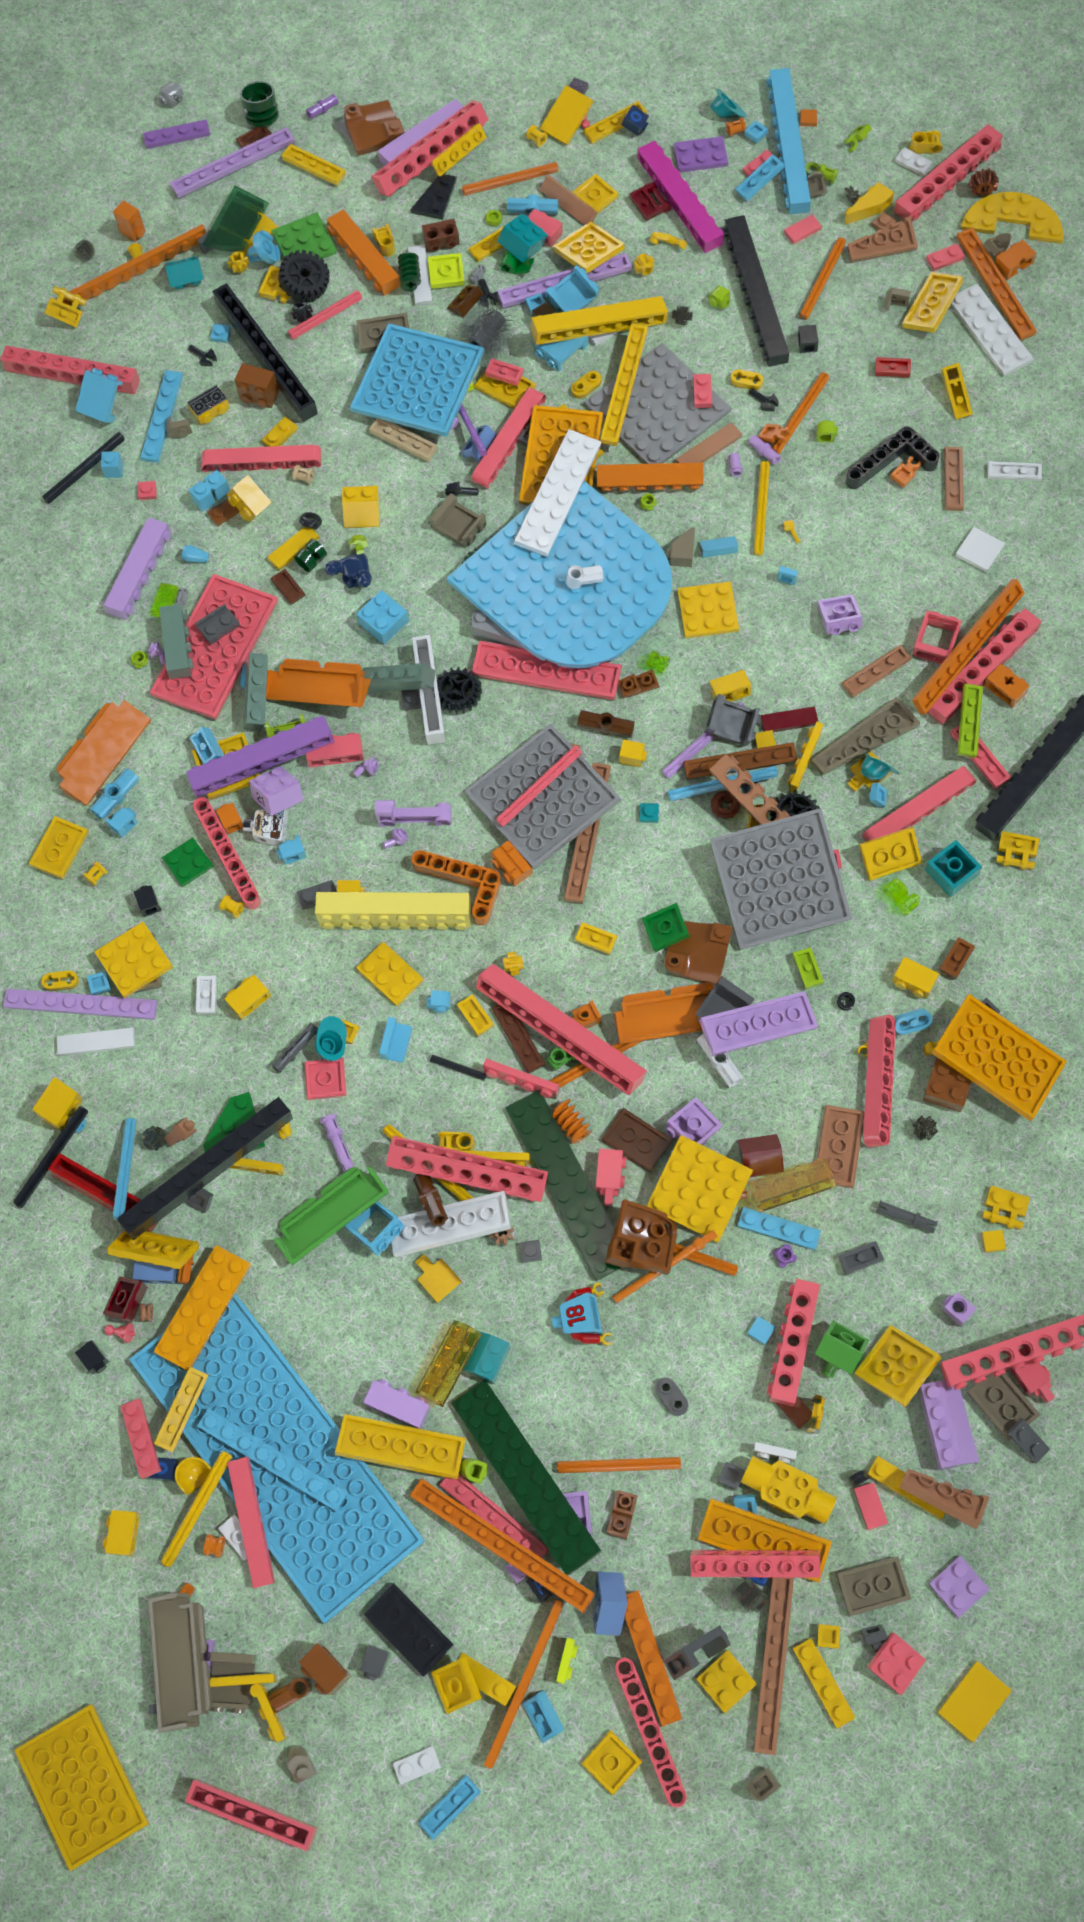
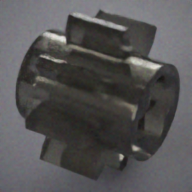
M677 305V309L672 310V319H675V324L687 325L688 320H692L693 312H689L690 307Z
M921 1115L912 1124L915 1127L913 1134L920 1138V1140L927 1138L930 1141L938 1133L936 1129L937 1122L931 1116L924 1119Z
M152 1125L142 1133L145 1137L142 1142L150 1150L154 1149L157 1151L167 1143L164 1140L166 1133L161 1127H154Z

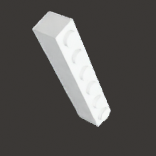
M430 635L412 637L415 663H424L436 670ZM436 672L433 686L434 692L433 688L419 689L428 745L446 742Z

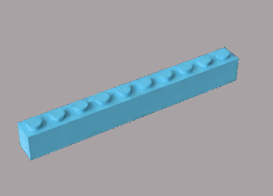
M790 68L770 70L769 77L766 78L767 88H770L768 97L769 101H772L770 109L771 114H774L772 122L773 127H776L775 141L778 140L777 154H780L779 160L785 166L781 170V181L785 182L783 184V194L787 195V198H785V208H789V214L810 212L811 200Z

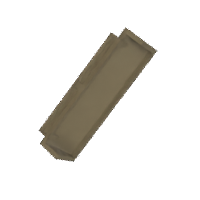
M172 1593L149 1599L158 1733L200 1727L199 1715L208 1714L212 1707L209 1667L207 1661H204V1653L207 1650L204 1608L199 1603H190L189 1593Z

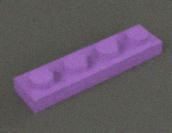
M207 119L143 133L146 149L211 136Z

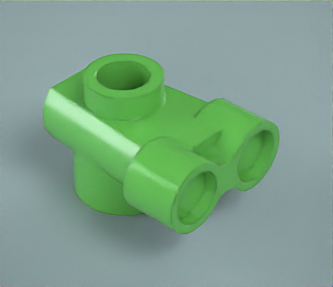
M559 1047L552 1050L551 1056L546 1062L556 1071L570 1060L575 1061L576 1058Z

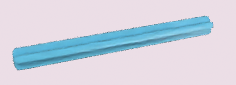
M776 766L749 772L753 782L778 776ZM738 774L728 776L727 778L730 780H734L737 778ZM715 779L669 790L668 795L670 801L726 788Z
M127 1118L125 1121L113 1218L115 1220L125 1213L136 1119Z

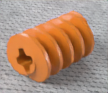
M567 1099L554 1109L552 1117L558 1119L557 1124L562 1125V1130L567 1131L566 1136L572 1137L571 1142L575 1144L589 1136L593 1130L587 1131L590 1124H582L585 1118H577L580 1111L573 1113L576 1106H568L571 1100Z

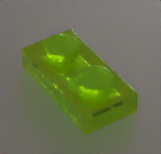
M161 582L151 610V616L160 618L159 607L174 605L179 590L178 586Z

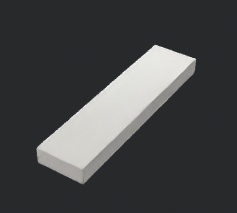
M425 245L408 247L409 253H415L419 256L421 284L414 290L416 306L433 304Z
M134 1028L57 1036L58 1056L135 1048Z

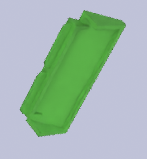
M371 1166L367 1168L369 1173L366 1175L357 1167L350 1168L322 1189V1197L319 1200L310 1198L281 1220L280 1230L284 1237L281 1239L276 1237L273 1240L292 1266L390 1193Z

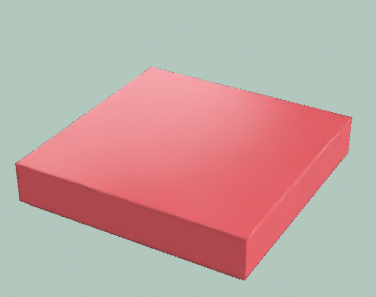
M343 1057L336 1061L324 1059L305 1062L308 1100L347 1096Z

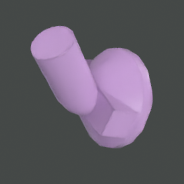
M159 641L156 644L152 642L148 650L150 653L149 657L159 656L161 665L164 666L166 663L165 653Z
M370 757L369 760H365L363 764L356 768L353 773L358 777L367 770L370 775H375V772L379 769L378 761L374 757Z
M394 828L392 832L393 838L382 842L384 849L397 844L403 845L408 842V834L402 828Z

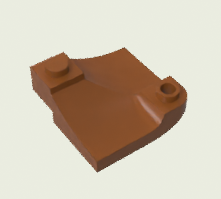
M389 100L367 105L353 103L348 104L344 108V121L357 155L378 151L405 133L400 118L396 117Z
M685 921L690 937L669 946L665 958V968L674 976L702 983L710 982L715 985L722 975L733 926L716 922L697 923ZM672 960H677L678 963H677V964H672L671 961H672Z
M624 1199L621 1203L616 1227L608 1246L605 1262L622 1268H640L668 1275L671 1270L677 1237L675 1222L667 1218L668 1215L659 1210Z

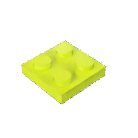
M461 253L428 257L431 289L465 285Z

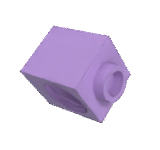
M957 1292L954 1297L950 1294L943 1302L945 1307L942 1311L961 1327L977 1308ZM953 1304H959L962 1307V1312H955Z

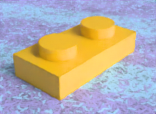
M284 417L262 439V443L267 447L282 446L298 430V426Z
M582 922L575 941L610 955L618 936Z
M473 994L457 1004L458 1009L478 1037L494 1027V1023Z

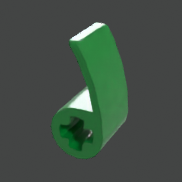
M506 250L499 267L502 271L512 274L529 273L535 258H529L522 263Z

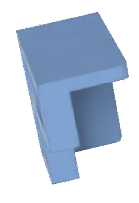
M597 1571L594 1586L596 1607L593 1617L595 1634L619 1636L621 1635L627 1607L623 1574Z

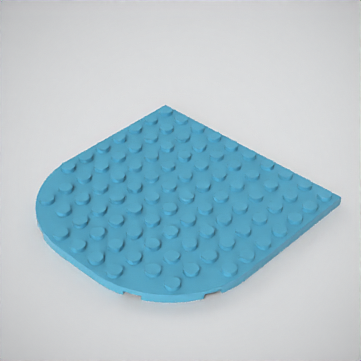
M585 481L548 557L514 544L518 532L533 504L532 502L447 577V582L532 655L543 661L548 660L557 663V666L567 668L598 666L599 663L608 660L612 661L625 653L659 621L668 605L672 589L671 568L659 544ZM575 565L585 568L600 565L603 570L604 579L603 582L584 584L578 589H571L566 584V578L571 566Z

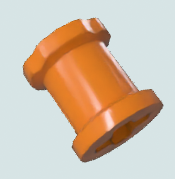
M742 117L737 121L726 122V131L729 137L739 132L744 133L746 130V124Z

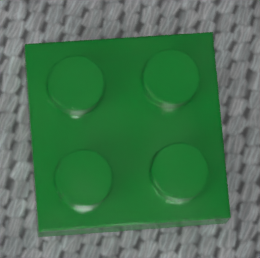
M193 837L162 857L182 888L214 867Z
M677 902L642 918L655 952L690 937Z

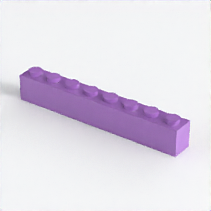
M325 716L315 717L309 722L298 724L287 731H280L277 735L263 738L255 744L246 745L238 751L229 752L223 757L208 761L206 764L194 766L191 770L186 771L192 790L198 798L335 742Z

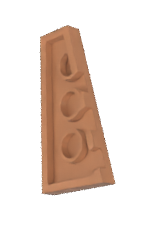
M910 216L899 223L895 222L888 228L880 229L870 236L866 235L847 245L851 262L914 251L918 248Z
M907 1469L899 1488L974 1529H977L980 1525L989 1500V1496L983 1494L981 1497L973 1495L971 1490L964 1488L962 1491L953 1488L951 1483L945 1481L944 1483L936 1482L933 1477L911 1469Z

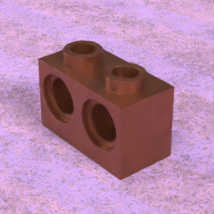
M455 219L422 225L427 252H435L442 248H453L456 245H460Z

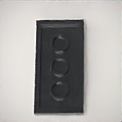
M395 1583L364 1614L423 1677L454 1646L444 1633Z

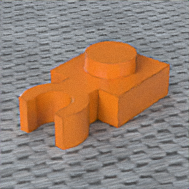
M766 423L758 438L768 443H775L777 439L784 443L787 441L785 435H791V432L786 427L782 428L781 425Z
M913 456L908 459L907 465L901 463L890 476L893 481L903 488L915 477V471L919 470L921 465L920 461L916 465L912 464Z

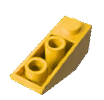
M880 182L871 186L863 197L858 198L854 206L846 210L844 223L850 224L881 214L893 203L894 192Z

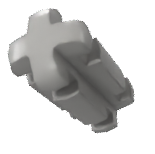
M479 264L471 274L472 276L469 277V282L476 285L477 281L479 282L483 277V272H486V267Z
M179 588L174 605L181 604L182 608H185L187 594H189L188 589Z

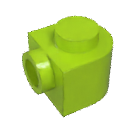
M718 285L708 295L710 305L721 310L727 308L731 301L730 290Z
M823 420L818 423L817 441L834 443V436H838V425H835V421Z
M467 1458L460 1465L461 1475L468 1480L481 1484L487 1475L488 1464L474 1458Z

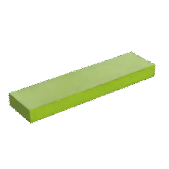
M963 685L958 756L977 757L983 686Z

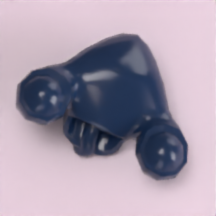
M353 553L341 560H333L325 565L324 571L329 576L342 573V580L349 589L358 585L364 588L371 585L372 576L369 572L368 558L364 553L358 555Z

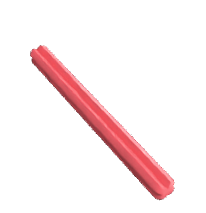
M573 746L496 818L498 824L503 827L582 754L580 748Z

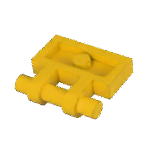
M270 265L258 292L259 297L276 300L277 295L281 296L280 302L286 304L291 295L288 297L286 291L283 292L279 284L278 275L280 268Z
M54 286L52 292L58 295L57 299L49 298L44 313L77 328L83 311L77 309L78 304L85 306L87 300L81 298L78 294L74 295L67 292L63 287ZM63 298L71 300V306L62 303Z
M1002 831L998 851L1005 852V856L997 855L996 862L1002 863L1003 866L1007 867L1012 865L1020 867L1022 870H1026V868L1034 870L1035 862L1028 861V858H1036L1040 838ZM1011 854L1022 855V860L1011 858Z
M991 1185L985 1206L992 1207L993 1209L992 1212L984 1210L982 1218L988 1219L989 1222L994 1224L998 1222L1007 1225V1228L1010 1229L1017 1228L1022 1230L1024 1222L1016 1220L1017 1215L1021 1217L1026 1216L1030 1197ZM999 1210L1010 1213V1217L999 1215Z

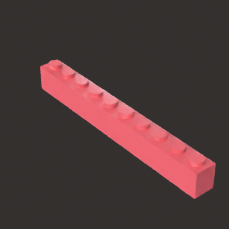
M492 964L479 974L476 989L628 1096L642 1084L647 1070L502 969Z

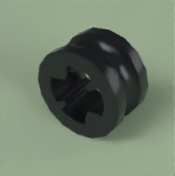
M849 992L841 993L837 1000L838 1007L844 1011L851 1010L855 1004L854 995ZM845 997L849 998L848 1001H851V1003H848V1005H843L844 1002H841V1000H844Z
M865 1469L848 1477L849 1480L853 1481L852 1487L870 1479L869 1476H865Z

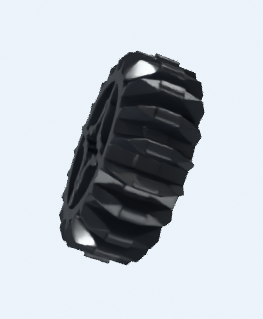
M459 666L457 670H453L451 667L450 672L444 670L443 675H438L437 686L443 711L447 709L450 714L455 710L457 715L459 713L458 710H462V713L465 714L466 708L471 711L472 706L477 707V701L481 700L482 684L479 681V677L474 675L472 670L468 672L466 667L460 670ZM449 683L450 687L447 689V692L443 694L445 686ZM472 687L471 693L466 697L465 693Z
M797 789L794 790L793 794L788 790L786 795L781 793L780 798H775L778 803L776 807L779 810L789 804V809L785 811L790 816H794L792 811L797 815L820 808L819 805H816V799L811 800V794L804 796V791L798 794ZM770 811V821H774L777 815L775 812Z

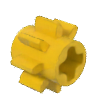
M235 252L229 256L228 266L232 268L233 273H242L245 269L248 270L247 264H249V259L245 257L244 252Z
M640 254L635 258L634 269L637 274L649 275L654 270L655 265L653 263L655 261L651 255Z
M516 951L507 953V958H503L505 972H510L511 976L520 975L519 970L524 969L522 955L517 956Z

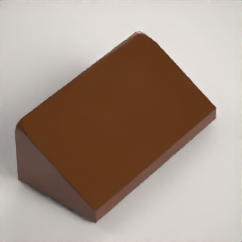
M466 285L447 309L464 318L479 301V297L483 296L479 286Z

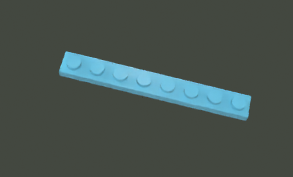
M209 1408L197 1425L202 1430L249 1457L336 1512L339 1511L348 1496V1493Z

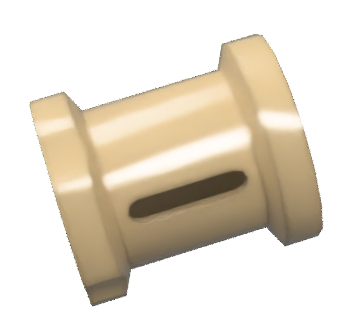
M297 464L294 467L292 478L293 480L299 479L306 481L307 484H311L315 470L312 468H302Z

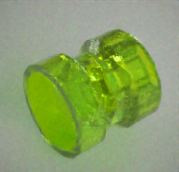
M653 650L647 659L646 667L654 668L658 673L664 674L670 663V657L666 655L661 656L659 652Z

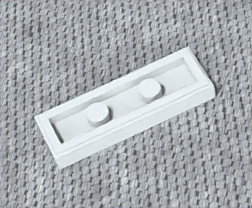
M988 461L987 479L1041 482L1042 464Z

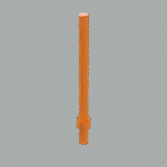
M712 1230L702 1238L698 1237L693 1240L691 1245L673 1256L671 1267L695 1251L705 1248L707 1243L718 1237L716 1232ZM650 1271L612 1296L616 1303L620 1302L662 1273Z

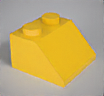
M378 485L342 487L344 528L380 527V495Z
M54 1077L32 1110L41 1120L61 1131L67 1125L73 1112L81 1106L82 1097L79 1093Z

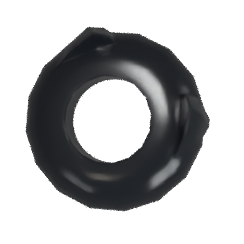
M305 512L300 516L299 523L307 528L318 529L322 525V519L316 513Z

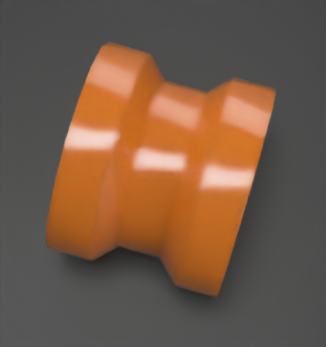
M208 1534L205 1539L203 1554L206 1556L212 1554L217 1558H221L225 1547V1537L220 1536L216 1538L212 1534Z

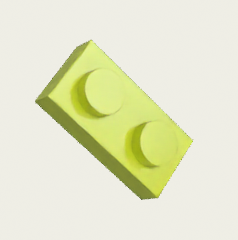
M566 1639L556 1682L565 1684L566 1680L570 1681L573 1667L569 1666L571 1658L575 1659L578 1651V1645H575L576 1640Z

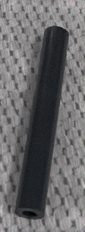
M433 1054L430 1058L432 1063L485 1081L487 1076L484 1072Z

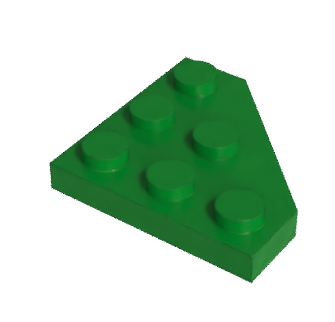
M250 1092L230 1097L203 1144L204 1152L256 1114ZM262 1142L260 1145H258V1146H257L256 1148H254L252 1151H255V1150L264 1148V1147H265V1143Z

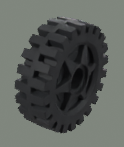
M296 250L295 253L290 252L289 256L286 255L281 262L278 275L279 284L282 286L283 292L286 291L288 297L292 295L293 300L299 298V301H303V299H305V302H309L310 299L312 302L316 301V298L319 299L328 287L330 278L327 263L324 264L323 258L319 259L318 254L313 256L312 251H309V254H306V250H302L301 253L299 250Z

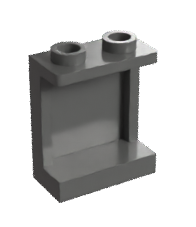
M718 694L713 700L704 732L739 745L747 746L755 739L756 732H754L755 725L759 724L761 718L759 714L760 708L751 709L725 700L726 696Z
M721 976L694 1015L698 1017L696 1021L699 1022L701 1017L749 1006L755 998Z
M719 1625L669 1656L663 1662L672 1678L676 1680L700 1664L694 1655L695 1651L702 1648L706 1656L711 1658L730 1646L731 1643L726 1632Z

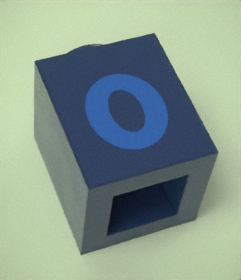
M632 105L621 125L638 135L640 131L644 132L649 123L646 121L649 115Z
M158 1457L161 1471L148 1476V1478L157 1481L176 1482L175 1471L179 1461L173 1458Z

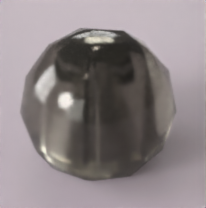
M83 239L74 247V254L80 261H89L95 254V248L89 240Z

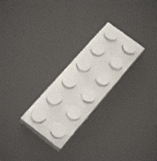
M978 284L956 294L950 306L1003 377L1033 362L1034 358Z
M505 1191L444 1205L443 1207L448 1219L444 1225L439 1227L432 1225L425 1210L399 1216L398 1218L405 1227L392 1240V1250L394 1256L398 1257L512 1229Z

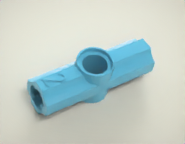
M530 194L526 198L507 199V213H523L528 217L536 209L545 214H558V199H541L535 194Z
M126 768L114 783H110L105 787V793L90 808L91 812L99 819L104 820L116 805L123 802L125 795L138 782L139 777L133 771ZM118 792L117 795L111 796L113 793Z

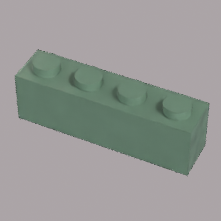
M181 604L159 607L166 670L169 678L176 679L192 676L191 669H194L193 659L189 656V653H192L191 643L187 640V637H190L189 627L185 623V621H188L187 611L183 610Z
M249 653L246 658L243 729L261 731L265 725L267 654Z
M424 663L363 668V671H365L363 678L371 679L368 690L372 692L428 689L434 686L436 670Z

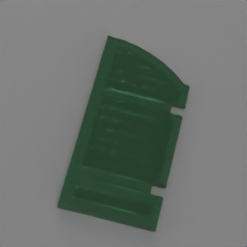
M234 186L203 245L221 251H244L248 244L244 239H251L262 218L258 213L264 214L269 202Z

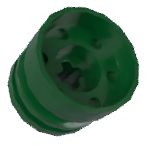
M255 81L242 88L240 97L247 123L254 127H265L276 122L279 118V110L273 86L268 82Z

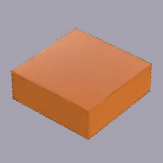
M801 109L800 126L817 127V109Z

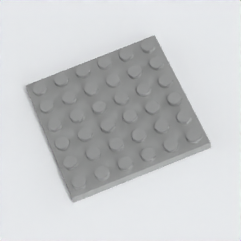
M663 343L640 359L620 435V440L645 464L665 463L732 410L713 390L712 407L695 408L693 374L695 373ZM617 377L584 401V405L590 411L603 412L602 423H605Z
M551 723L464 791L506 840L513 844L533 870L621 802L620 796L580 755L505 826L502 827L498 824L496 818L573 747Z
M821 808L710 839L740 950L852 920Z

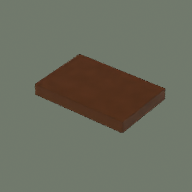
M625 1108L621 1110L601 1139L615 1150H623L624 1156L650 1173L673 1141Z

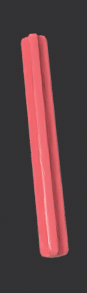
M356 290L310 317L307 321H303L288 330L290 338L295 339L362 300L361 293Z

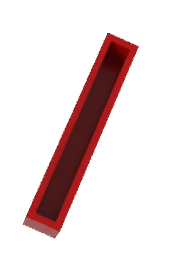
M59 1153L48 1168L51 1175L102 1206L114 1211L117 1186ZM127 1192L125 1212L140 1202L141 1199ZM158 1222L149 1228L147 1232H152Z

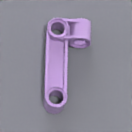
M375 800V815L381 827L389 825L394 827L395 823L435 822L437 826H441V824L451 825V805L448 803H438L435 807L396 808L395 800Z

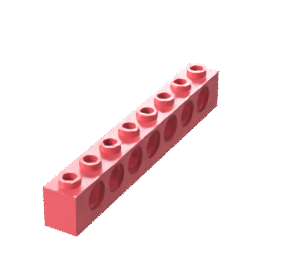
M472 100L374 173L371 178L379 193L385 196L393 195L399 187L408 184L411 178L420 175L423 169L432 166V160L474 125L479 123L483 127L484 123L489 119L481 102Z
M987 124L899 198L895 203L894 212L902 219L910 216L911 221L917 220L924 210H929L936 200H941L948 190L951 191L955 187L957 182L963 181L970 171H975L982 161L988 160L990 154L997 152L1002 146L1003 135Z
M5 346L0 359L5 371L80 385H82L85 370L96 368L102 370L104 375L112 374L117 376L118 380L123 381L122 385H118L117 391L129 394H136L140 382L137 370L134 368L12 346Z
M1025 608L1020 613L1016 612L1011 618V622L1008 625L1004 624L999 630V634L992 636L987 646L980 648L975 655L976 657L973 660L970 659L964 669L956 676L927 713L944 725L961 708L963 685L983 686L986 678L1000 664L1004 665L1039 630L1042 621Z
M397 1136L392 1137L386 1166L394 1169H402L414 1174H423L432 1178L449 1180L453 1183H462L474 1188L479 1187L491 1192L505 1191L506 1194L513 1197L517 1196L539 1202L542 1201L548 1176L547 1171Z
M1084 1314L941 1362L939 1367L947 1388L954 1387L955 1390L966 1387V1383L974 1381V1384L986 1380L985 1376L993 1374L994 1377L1005 1374L1006 1369L1013 1368L1015 1371L1025 1367L1024 1363L1032 1361L1033 1364L1044 1361L1045 1356L1052 1355L1053 1358L1064 1354L1063 1350L1071 1348L1072 1351L1083 1348L1084 1336L1078 1334L1077 1328H1084ZM1058 1334H1064L1067 1337V1343L1060 1342ZM1039 1340H1044L1047 1343L1048 1348L1046 1350L1039 1347ZM1019 1347L1027 1348L1028 1356L1021 1355ZM1000 1353H1005L1008 1355V1363H1004L1000 1360ZM980 1360H987L990 1368L983 1369L980 1366ZM961 1366H966L969 1368V1376H965L961 1373Z

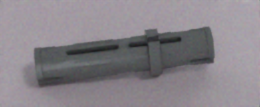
M310 1022L287 1049L284 1048L282 1050V1054L271 1064L272 1067L281 1073L290 1061L296 1059L295 1056L317 1033L318 1028Z
M880 1200L878 1206L886 1209L878 1207L876 1213L911 1224L913 1228L919 1227L934 1234L936 1228L928 1226V1224L936 1227L938 1221L920 1216L921 1213L917 1212L915 1214Z

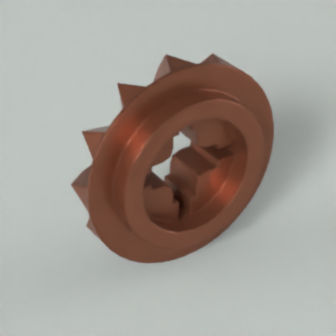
M720 791L713 796L710 806L712 813L717 818L721 817L726 820L727 818H733L739 813L741 804L728 791ZM722 800L726 804L731 803L729 805V811L725 807L720 808L722 806Z

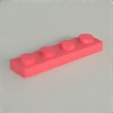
M960 725L950 732V735L957 743ZM979 738L977 757L969 758L996 790L1007 783L1011 776Z
M487 1058L483 1064L484 1073L490 1078H499L507 1084L519 1085L529 1092L541 1091L540 1094L545 1098L552 1097L556 1099L559 1094V1084Z
M138 1398L121 1405L139 1476L141 1479L160 1472L161 1467L142 1400Z

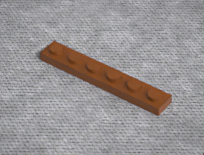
M794 742L727 753L729 757L732 755L739 762L737 766L741 770L797 761ZM725 754L684 761L686 779L712 775L709 769Z

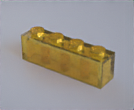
M826 1158L816 1159L811 1163L796 1166L793 1169L778 1172L772 1176L760 1178L749 1183L759 1213L836 1187Z
M454 1320L415 1393L431 1403L444 1407L482 1334L471 1326Z

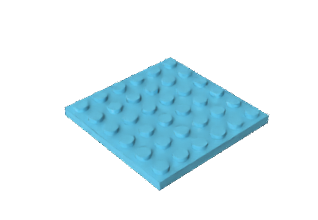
M388 323L352 401L350 410L355 413L447 437L483 357L484 347Z

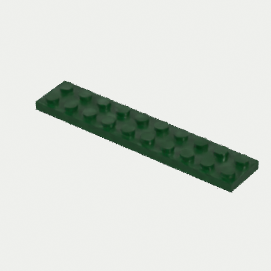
M537 1091L505 1107L528 1153H530L536 1168L548 1172L546 1187L595 1280L598 1281L622 1268L605 1262L608 1246L615 1229L560 1126L557 1124L556 1119L552 1117L553 1113L545 1098L540 1094L541 1091Z
M483 1380L451 1402L563 1572L569 1576L602 1552L487 1381Z

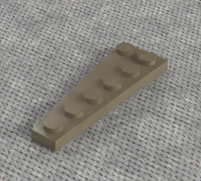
M895 697L813 757L811 764L823 776L864 755V752L868 753L919 727L921 722Z

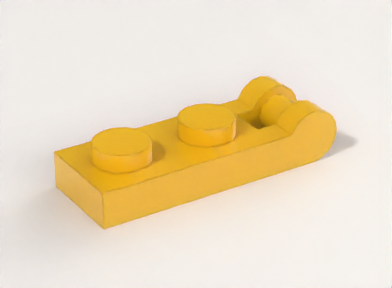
M262 1684L252 1685L250 1694L253 1697H257L261 1707L258 1710L262 1719H267L270 1726L267 1728L271 1740H276V1743L287 1739V1736L277 1713L269 1702V1695L265 1686Z

